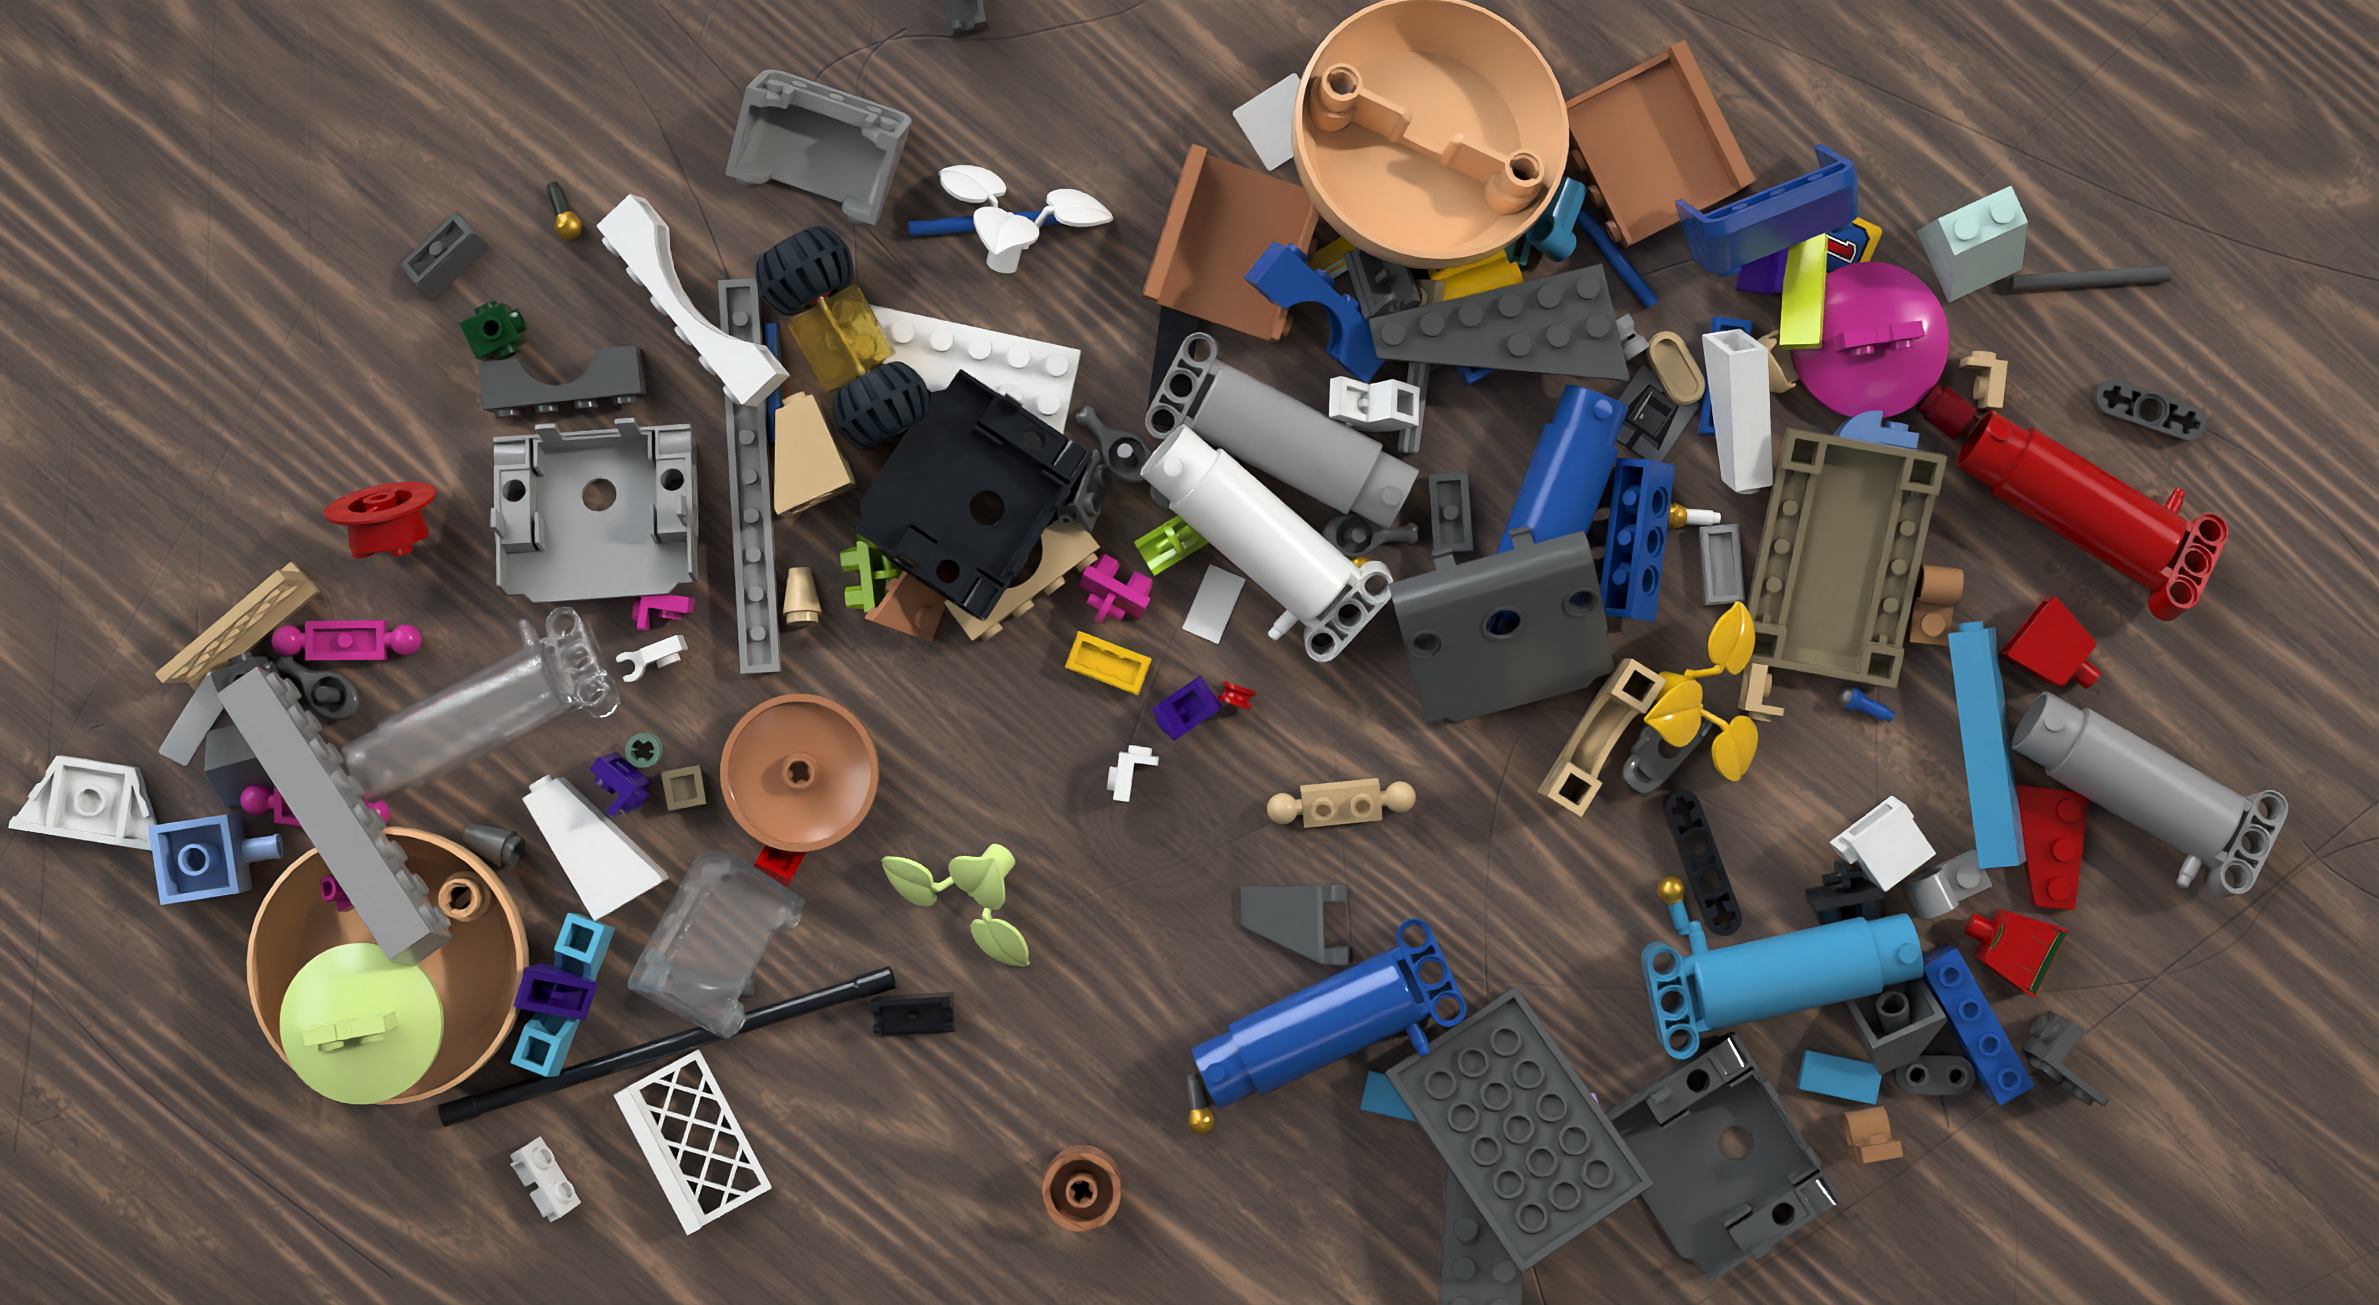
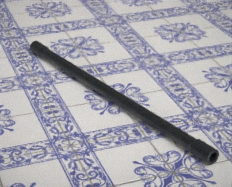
M887 966L858 975L852 980L563 1068L559 1076L546 1077L540 1075L479 1095H469L438 1106L439 1116L444 1127L477 1118L493 1110L853 999L866 998L896 989L894 974L891 967Z

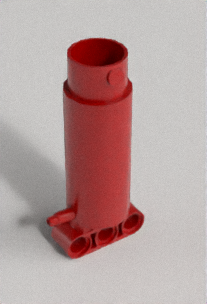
M1993 410L1987 412L1978 422L1956 459L1955 466L1989 486V493L2150 590L2151 592L2148 597L2149 610L2152 615L2162 621H2172L2196 605L2228 537L2229 531L2226 522L2215 513H2204L2192 522L2178 515L2186 495L2183 489H2174L2171 496L2168 497L2165 506L2037 429L2031 427L2025 430Z

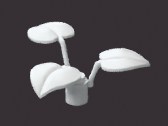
M971 165L951 166L938 172L941 185L953 197L970 203H982L985 201L989 203L990 206L982 207L975 211L973 221L978 235L989 250L986 263L997 272L1013 273L1017 270L1022 249H1029V245L1038 240L1039 228L1048 216L1054 215L1060 223L1075 227L1095 226L1113 221V216L1109 210L1090 195L1074 189H1058L1048 194L1046 202L1049 206L1043 209L1033 223L1024 216L1014 215L1012 212L1007 213L998 208V201L995 197L1003 196L1006 192V186L993 172Z

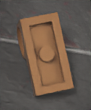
M1920 564L1910 609L1906 642L1949 647L1948 634L1951 632L1953 608L1959 605L1963 592V570Z
M1883 1106L1843 1113L1842 1120L1848 1157L1864 1164L1903 1157L1901 1141L1892 1138L1888 1116Z

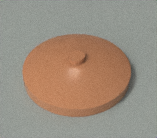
M802 693L778 696L750 710L741 718L730 733L724 746L720 763L722 793L727 807L737 823L758 841L770 847L790 852L822 849L851 834L869 813L875 801L880 777L879 758L875 744L868 730L858 717L840 703L829 698Z

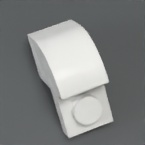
M1343 376L1331 378L1329 417L1346 422V426L1354 430L1367 432L1397 431L1419 426L1420 387L1394 379L1369 385Z

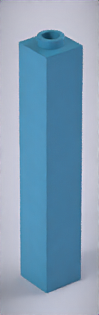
M1983 621L1959 624V631L1949 633L1948 638L1979 869L2019 866L2026 861L1996 629L1995 627L1984 628Z

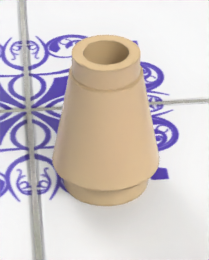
M796 567L789 569L782 613L783 616H786L787 625L812 626L818 624V615H821L822 611L814 577L812 576V568Z

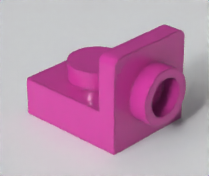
M671 594L636 597L632 620L638 621L637 630L651 631L654 608L659 609L658 617L681 620L682 613L693 614L695 598Z

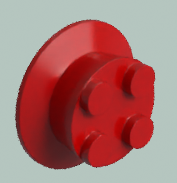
M396 482L377 485L352 492L333 501L324 510V516L330 523L347 525L349 548L353 558H365L388 551L390 556H401L413 550V543L429 536V528L421 509L430 504L436 498L437 493L434 486L423 482Z

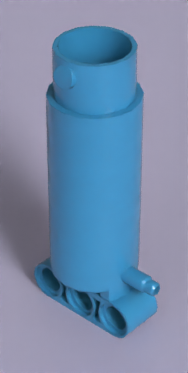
M1907 913L1866 921L1862 916L1710 951L1707 948L1701 923L1699 921H1692L1688 924L1692 955L1681 957L1672 946L1663 941H1654L1648 944L1641 954V964L1657 1039L1660 1045L1672 1057L1677 1059L1689 1058L1697 1051L1700 1033L1882 993L1883 986L1922 978L1924 973L1919 939L1914 924ZM1661 952H1668L1671 956L1669 966L1662 971L1654 970V957ZM1669 991H1677L1679 994L1678 1003L1670 1009L1662 1008L1661 999L1663 995ZM1678 1029L1686 1030L1687 1039L1684 1044L1679 1047L1670 1046L1669 1038L1671 1034Z

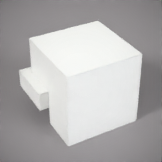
M1890 796L1829 842L1840 857L1850 864L1855 863L1858 868L1862 869L1863 876L1885 892L1936 854L1912 818L1914 816L1909 808L1893 796Z

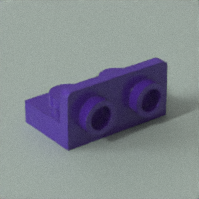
M617 752L599 757L589 769L597 775L594 780L602 789L610 794H614L615 791L620 794L606 812L611 818L623 813L627 816L632 810L636 812L650 795L646 788L652 781Z

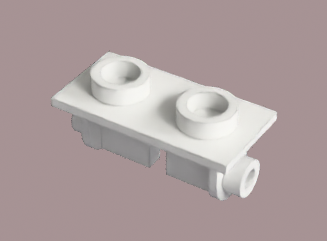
M541 1136L510 1155L513 1160L510 1165L514 1168L524 1186L526 1187L533 1182L537 1183L539 1188L531 1192L530 1196L543 1218L547 1216L549 1221L552 1222L557 1218H561L581 1203L574 1187L566 1179L555 1161L552 1151L546 1146Z

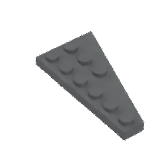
M1602 264L1368 319L1378 360L1630 381Z

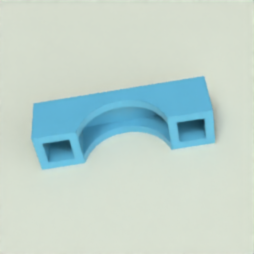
M568 913L554 948V966L595 981L615 927L597 920L594 921L581 914ZM535 1012L523 1028L510 1063L546 1077L559 1076L580 1019Z

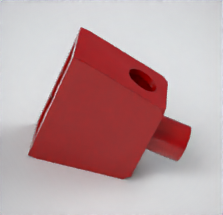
M2055 596L2044 597L1999 652V656L2002 659L2053 687H2063L2072 678L2084 689H2088L2101 675V671L2086 659L2096 647V641Z

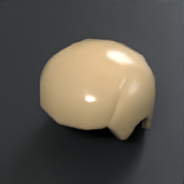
M1775 330L1756 340L1768 348L1769 391L1783 393L1796 387V384L1793 382L1798 380L1799 376L1792 364L1790 350H1782L1779 345L1780 330Z

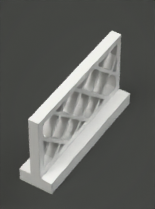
M699 1049L614 1093L621 1111L687 1236L702 1228L703 1225L772 1188ZM696 1060L703 1073L698 1090L676 1084L680 1068ZM674 1072L672 1082L660 1079ZM705 1081H707L713 1094L703 1092ZM653 1082L669 1086L663 1109L646 1104L640 1089ZM674 1088L696 1094L690 1117L667 1110ZM701 1096L717 1100L720 1105L721 1112L717 1124L694 1118ZM651 1111L661 1113L658 1125ZM665 1115L688 1121L682 1143L664 1138L661 1128ZM724 1115L732 1129L721 1126ZM692 1123L715 1129L708 1151L686 1145ZM719 1131L735 1135L740 1144L735 1159L712 1153ZM669 1146L680 1148L677 1159H675ZM684 1150L706 1156L700 1178L683 1174L679 1164ZM742 1150L744 1151L750 1164L739 1161ZM710 1158L733 1164L726 1186L704 1180ZM737 1166L754 1170L761 1183L747 1192L731 1188ZM688 1181L698 1183L695 1194ZM702 1185L725 1191L720 1207L707 1214H704L698 1202ZM729 1193L740 1195L726 1203Z

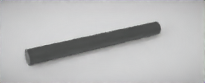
M2169 266L2011 275L2010 289L2011 291L2169 282L2171 270Z

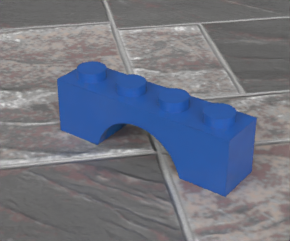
M1273 241L1244 276V279L1270 303L1282 309L1303 301H1316L1326 312L1330 323V339L1326 353L1352 377L1367 384L1386 360H1378L1376 358L1368 320H1365L1360 314L1362 311L1360 304L1347 293L1340 296L1333 289L1336 282L1323 270L1317 268L1314 272L1305 264L1308 256L1297 246L1290 243L1286 247Z

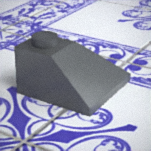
M1923 978L1883 986L1882 993L1843 1001L1860 1042L1879 1075L1916 1060L1947 1022L1946 1015Z

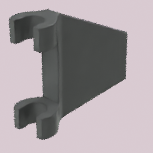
M1348 884L1241 886L1242 926L1320 964L1347 965L1350 962L1349 946L1326 947L1325 901H1347Z

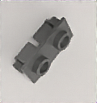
M1093 449V455L1070 489V495L1061 509L1057 510L1058 520L1062 525L1072 526L1074 523H1083L1087 533L1092 532L1097 516L1101 512V505L1107 488L1111 485V471L1108 465L1104 464L1097 449Z

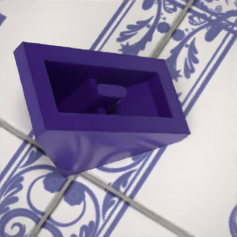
M541 962L526 967L513 1006L519 1009L586 1020L598 983Z

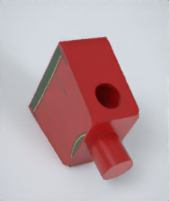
M2000 908L1996 911L1992 921L1973 913L1966 922L1963 931L1965 935L1980 942L1974 956L1978 961L2018 991L2034 998L2069 932L2064 928Z

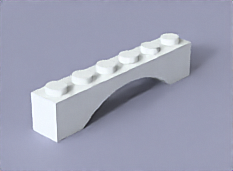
M629 194L597 225L598 229L605 236L602 242L606 248L615 256H621L629 265L626 268L629 276L640 286L645 285L653 295L650 300L655 308L665 316L669 314L677 324L674 328L677 335L690 346L693 344L701 354L699 357L700 363L708 372L713 375L717 374L726 384L723 387L724 392L735 404L757 407L790 376L767 346L745 342L726 334L711 324L694 307L684 292L674 269L670 250L669 227L645 198Z

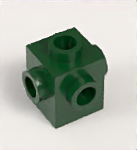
M496 301L485 303L474 310L475 316L459 323L476 359L483 362L495 357L497 360L508 359L520 352L518 346L527 343L523 332L528 330L523 316L517 308L512 310L510 306L504 303L497 304ZM499 327V331H498V333L495 335V331H496V329Z

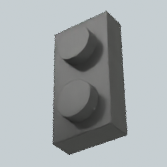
M1468 472L1428 474L1432 550L1451 547L1452 552L1472 551L1473 540Z

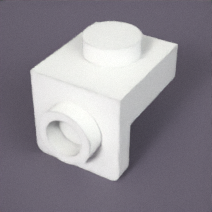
M1129 745L1128 752L1120 751L1118 767L1110 766L1107 790L1114 791L1113 800L1129 802L1135 763L1158 766L1159 757L1151 756L1152 748Z

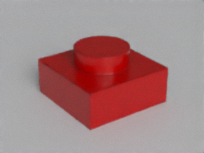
M765 845L755 861L751 872L787 889L803 863L806 853L790 852Z

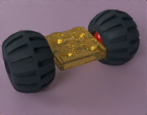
M823 226L808 228L781 241L759 258L755 267L756 282L763 299L773 309L785 316H794L809 310L787 325L825 392L831 393L856 378V380L837 392L833 398V417L836 427L848 443L860 450H871L904 434L910 426L927 417L930 410L929 393L923 378L913 368L903 362L893 361L870 371L874 366L896 354V351L858 284L848 286L853 279V260L848 246L836 233Z

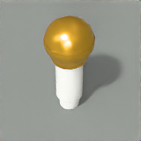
M1671 502L1667 528L1675 530L1686 524L1705 526L1720 524L1721 515L1712 510L1687 509L1676 502Z

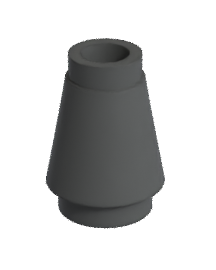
M470 823L464 831L462 844L500 868H503L505 866L514 867L519 862L524 850L525 840L519 837L518 833L513 830Z

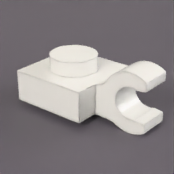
M675 635L641 648L638 651L621 653L616 657V661L619 663L629 659L634 662V672L623 677L624 682H633L643 676L648 664L656 662L658 668H662L680 661L679 653L687 651L688 647L683 635Z

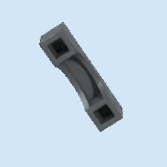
M636 345L597 349L590 367L580 378L571 383L556 386L542 383L534 376L527 363L518 358L478 362L483 410L495 412L496 418L520 416V409L534 408L535 414L559 412L558 405L574 404V410L598 408L597 401L613 400L614 406L632 405L637 403V397L647 396L643 351Z

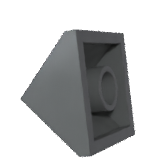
M235 724L206 732L204 772L226 808L241 804V794L250 785H263L274 794V783Z

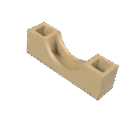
M1057 519L1045 528L1041 534L1043 552L1038 569L1023 584L1006 589L987 620L981 621L971 616L948 600L944 602L972 641L981 637L985 643L1003 630L1000 622L1009 615L1013 614L1015 619H1018L1035 605L1031 599L1043 590L1049 596L1067 583L1063 576L1076 567L1080 573L1088 565H1092L1098 560L1095 552L1101 548L1091 534L1087 533L1083 523L1064 526Z

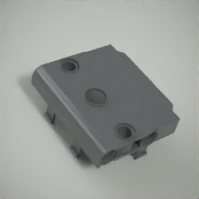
M1528 525L1508 530L1514 550L1459 565L1455 563L1451 547L1431 551L1436 571L1388 584L1415 686L1417 685L1427 723L1443 718L1461 722L1586 688L1595 677L1615 672L1595 565L1584 530L1534 544ZM1510 610L1520 616V623L1517 628L1508 634H1492L1486 628L1488 619L1499 611Z
M1728 1032L1696 1051L1691 1057L1680 1061L1646 1083L1636 1093L1604 1112L1654 1183L1641 1196L1680 1257L1695 1260L1710 1283L1747 1259L1754 1257L1756 1261H1759L1774 1251L1771 1246L1806 1225L1818 1215L1826 1212L1836 1203L1843 1201L1821 1167L1822 1163L1812 1147L1807 1145L1778 1100L1779 1095L1770 1081L1764 1078L1735 1032ZM1696 1069L1703 1070L1705 1073L1704 1083L1698 1088H1689L1687 1085L1689 1073ZM1731 1126L1746 1128L1752 1137L1750 1152L1744 1158L1738 1160L1725 1157L1719 1148L1721 1133ZM1780 1203H1788L1790 1207L1788 1216L1783 1220H1773L1772 1211L1774 1207Z

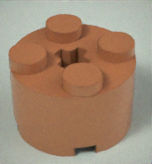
M1073 1145L1060 1152L1049 1164L1042 1184V1197L1049 1216L1061 1227L1075 1232L1100 1227L1110 1221L1120 1204L1122 1193L1121 1172L1111 1156L1103 1150L1088 1145ZM1082 1181H1086L1089 1183L1091 1193L1084 1191L1081 1196L1075 1193L1076 1185L1073 1183L1081 1184Z

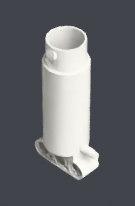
M1185 424L1176 428L1160 444L1142 468L1140 475L1171 501L1169 508L1287 609L1268 632V635L1274 641L1286 634L1300 620L1306 626L1303 637L1308 655L1318 662L1331 661L1390 600L1391 593L1388 584L1393 583V578L1386 564L1373 560L1366 562L1358 568L1223 449H1212ZM1379 575L1386 579L1380 589L1371 590L1365 586L1367 579L1371 576ZM1347 604H1354L1359 608V611L1352 618H1343L1338 614L1340 608ZM1319 633H1327L1332 636L1331 642L1323 647L1314 645L1312 639Z

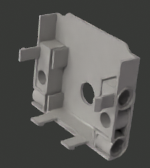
M636 418L615 419L617 429L560 433L557 423L536 424L535 430L538 434L493 437L495 444L494 508L490 509V531H494L496 543V586L504 596L525 595L534 604L667 595L678 584L698 583L697 448L695 433L691 424L639 427ZM598 480L612 483L616 488L617 494L616 500L611 507L603 511H592L585 506L583 493L589 484ZM672 480H684L679 489L674 491L666 490L667 485ZM526 490L521 500L510 502V497L514 492Z

